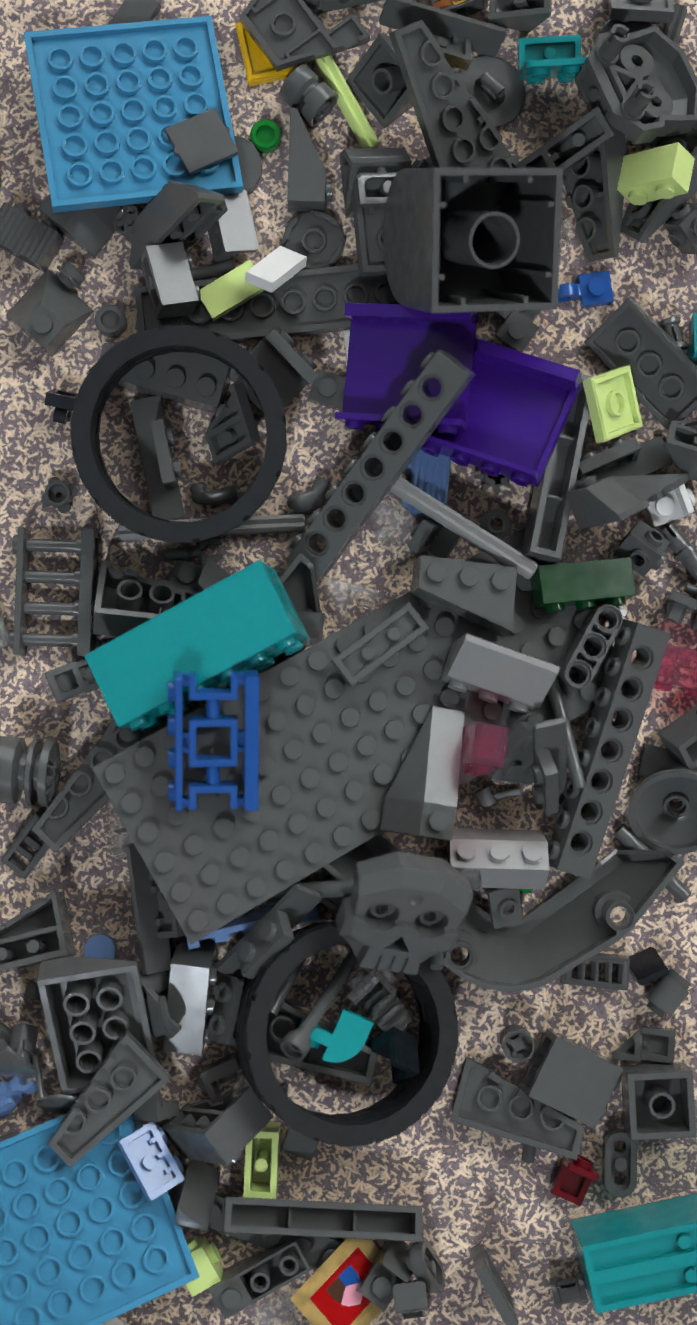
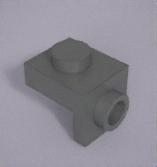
M432 518L418 521L411 530L410 536L412 539L407 546L416 553L430 551L437 557L448 558L460 536Z

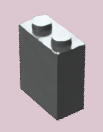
M547 1029L519 1088L529 1097L596 1128L598 1122L606 1115L607 1103L612 1092L621 1083L623 1068L614 1061Z

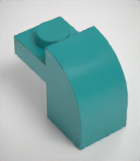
M343 1007L333 1031L320 1025L316 1026L310 1036L311 1047L318 1049L320 1044L326 1046L322 1054V1060L335 1063L349 1060L357 1055L365 1045L374 1022ZM302 1018L301 1023H300L298 1029L300 1028V1026L302 1025L303 1021L305 1020L304 1018Z

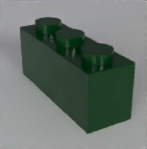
M631 557L540 565L530 578L534 610L545 609L548 614L565 611L567 606H576L578 611L595 608L597 603H606V605L610 604L619 607L626 605V600L636 595Z

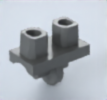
M687 583L684 591L692 594L693 597L675 590L667 591L664 600L668 603L663 618L681 624L687 610L697 614V586ZM697 615L691 627V630L697 632Z

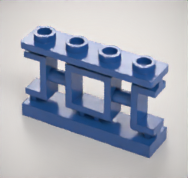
M243 670V673L230 671V688L196 689V672L182 673V671H175V681H168V702L175 701V714H168V735H175V748H168V768H175V780L168 781V801H175L176 811H183V808L196 810V793H229L230 809L244 807V811H258L259 675L257 670ZM239 685H243V728H238L237 715H220V700H238ZM182 686H189V700H206V715H189V729H182ZM196 727H230V753L196 755ZM238 752H243L242 794H237L236 780H220V767L238 766ZM182 753H189V767H206V781H189V795H183Z

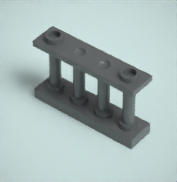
M18 527V533L13 536L12 540L13 554H17L14 630L9 632L10 649H13L14 655L26 656V646L73 647V650H77L78 657L85 658L84 655L95 650L96 634H93V615L98 585L99 533L95 529H81V537H77L76 540L30 539L31 531L24 527ZM30 552L76 553L77 556H80V568H76L75 572L29 570ZM29 583L75 584V587H79V600H75L74 603L28 602ZM28 614L74 616V619H78V632L74 631L73 635L27 633Z

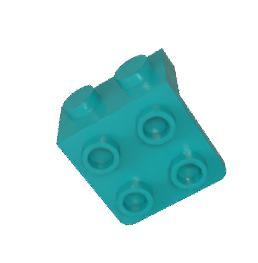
M581 35L518 38V80H527L529 85L545 83V79L558 78L559 83L574 82L588 58L581 57Z

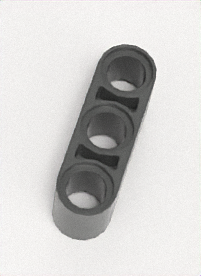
M610 604L603 605L587 615L559 666L560 669L557 676L560 688L563 691H577L588 686L593 680L623 622L622 614L616 606ZM599 614L604 615L608 619V629L600 625ZM585 641L590 642L593 645V656H590L585 652ZM570 668L578 672L580 678L578 684L570 680Z

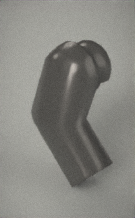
M316 476L310 491L301 494L293 493L289 496L287 500L288 507L294 510L295 513L300 514L318 509L321 506L330 482Z

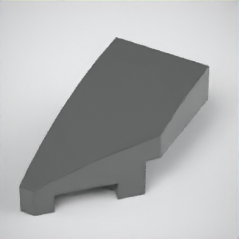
M643 1026L613 1052V1059L635 1062L648 1060L674 1064L676 1029Z

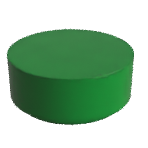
M267 119L260 120L252 126L250 131L251 143H253L258 152L268 154L279 148L282 139L281 131L275 122Z

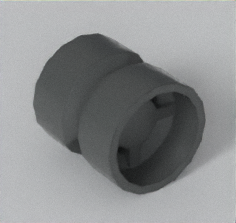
M305 64L297 67L287 77L279 92V97L291 108H299L298 112L301 118L311 127L320 124L330 114L338 100V94L325 82L319 83V76Z

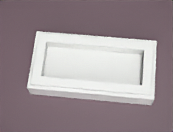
M279 246L246 271L245 282L272 293L306 267L307 256Z

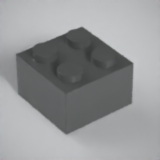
M684 1062L674 1064L620 1065L623 1068L621 1086L624 1130L631 1141L697 1137L693 1071Z

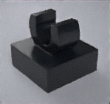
M52 389L46 392L44 405L55 407L53 422L66 424L67 421L70 422L78 393L59 389Z

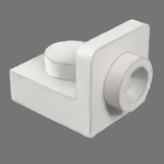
M682 484L675 490L664 493V497L649 502L650 506L645 508L652 528H656L692 514L694 512L695 498L689 488L686 489L685 484Z

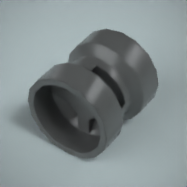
M513 1024L502 1031L500 1044L509 1060L522 1063L532 1057L535 1043L525 1027Z

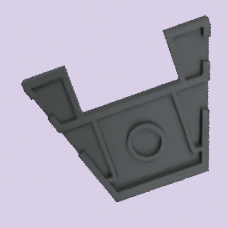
M251 0L240 15V23L277 72L370 42L369 33L354 13L331 30L326 31L303 0Z

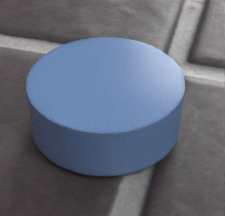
M104 933L93 935L84 945V957L114 959L117 953L115 940Z

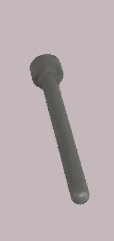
M352 948L300 1028L288 1032L280 1045L281 1050L290 1059L302 1061L310 1050V1036L357 964V958Z

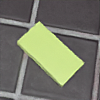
M251 260L246 261L200 289V300L213 321L265 291L245 282L246 271L254 266Z

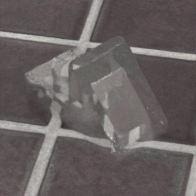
M324 576L323 586L345 623L347 622L352 599L358 601L357 606L365 609L375 610L376 605L383 606L386 595L385 591Z

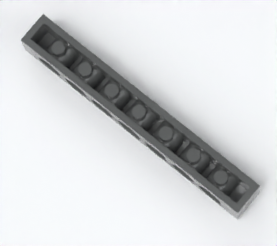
M438 350L436 353L432 351L427 355L420 366L423 371L417 380L411 379L401 391L403 396L401 402L397 407L393 405L387 410L381 420L385 424L378 433L373 432L366 439L362 446L365 451L359 459L355 457L344 470V473L347 475L340 485L336 483L329 490L325 497L328 500L322 510L318 508L307 521L310 527L304 535L302 533L298 534L290 544L289 548L292 549V552L286 559L292 563L299 553L305 556L314 565L316 582L327 576L476 375L446 350ZM432 378H436L441 383V392L437 397L432 396L428 391V383ZM412 405H416L421 410L422 416L418 423L412 422L409 418L408 413ZM393 431L397 432L402 438V445L399 449L393 448L390 444L389 438ZM373 458L379 459L383 465L380 475L375 474L371 469ZM355 483L363 488L364 496L362 500L356 499L352 493ZM336 509L341 510L345 515L343 525L338 524L334 519ZM318 534L326 539V549H321L317 545L316 536Z
M623 619L622 625L615 637L612 654L605 664V675L602 685L595 694V706L591 718L588 719L585 725V736L582 746L577 751L586 787L574 790L571 779L568 780L564 791L565 798L559 813L555 816V828L551 840L548 841L549 865L558 871L591 879L666 651L670 633ZM636 650L637 656L636 659L632 662L631 657L633 652ZM626 681L627 686L625 691L622 693L621 687L622 684ZM614 712H617L615 721L611 723L612 715ZM607 742L606 750L601 754V748ZM597 773L595 782L591 784L592 776ZM587 803L586 811L581 814L582 807ZM577 834L576 841L571 844V839Z

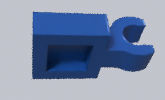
M609 271L580 274L576 278L577 284L564 283L559 285L558 303L579 300L581 309L611 305L614 302Z

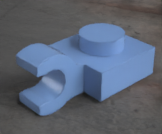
M14 1076L9 1082L4 1080L0 1082V1118L10 1114L16 1108V1105L26 1097L24 1093L32 1094L37 1091L35 1080L31 1079L26 1084V1078Z

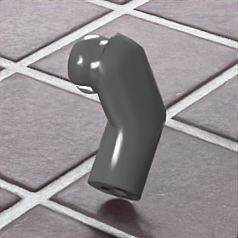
M199 482L190 487L191 499L196 504L216 506L237 501L238 498L235 486L207 491L206 483Z

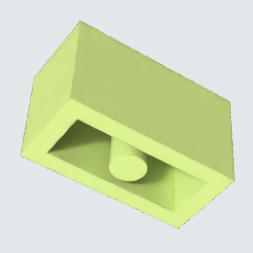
M679 142L625 155L623 157L617 190L633 205H644L647 202L671 199L674 196L687 194L695 158Z
M268 1122L245 1146L243 1198L276 1199L279 1177L281 1122Z

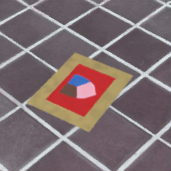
M346 1238L297 1290L290 1300L311 1325H370L382 1310L357 1292L356 1289L380 1250L372 1240Z

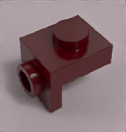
M578 1155L577 1160L563 1156L549 1189L551 1194L581 1206L591 1181L596 1182L599 1176L594 1166H592L593 1162L581 1155Z

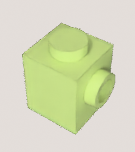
M205 1236L198 1240L194 1237L186 1240L199 1274V1278L185 1284L192 1297L220 1282L223 1274V1268L220 1264L222 1260L220 1252L214 1243L209 1244Z

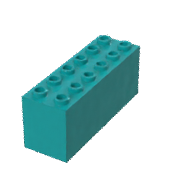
M258 560L84 655L118 728H127L132 731L141 729L142 732H146L160 725L159 719L168 714H175V701L168 702V681H175V671H182V673L196 672V689L218 688L226 683L230 686V671L243 673V670H252L254 668L257 671L263 670L275 663L274 657L284 652L286 655H290L304 647L302 642L310 638L275 569ZM182 686L183 713L189 709L187 704L194 701L189 700V686Z
M697 1193L570 1220L584 1285L596 1314L697 1293Z

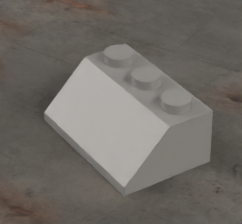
M465 634L452 643L440 680L448 682V687L455 691L466 693L468 689L479 693L478 698L490 703H497L499 700L509 704L508 708L510 710L527 714L528 711L531 712L540 708L558 675L560 667Z
M454 828L452 841H447V862L457 871L480 870L482 888L545 890L549 874L548 841L540 830Z

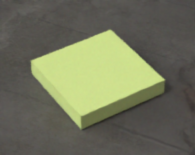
M630 365L582 380L596 443L609 441L643 427Z

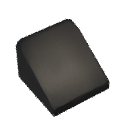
M653 947L629 956L630 973L634 981L641 986L669 972L667 966Z

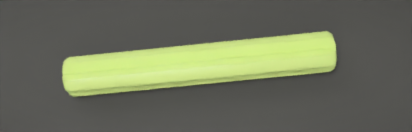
M332 55L313 60L326 84L338 94L337 104L361 148H376L379 140Z

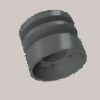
M0 736V803L18 804L24 790L27 805L33 806L38 801L40 806L49 807L55 799L61 775L60 750L57 740H46L43 745L41 739H33L27 752L24 738Z

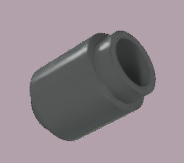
M670 968L668 974L658 978L645 995L650 1000L646 1006L661 1018L665 1013L671 1017L689 994L687 989L691 983Z

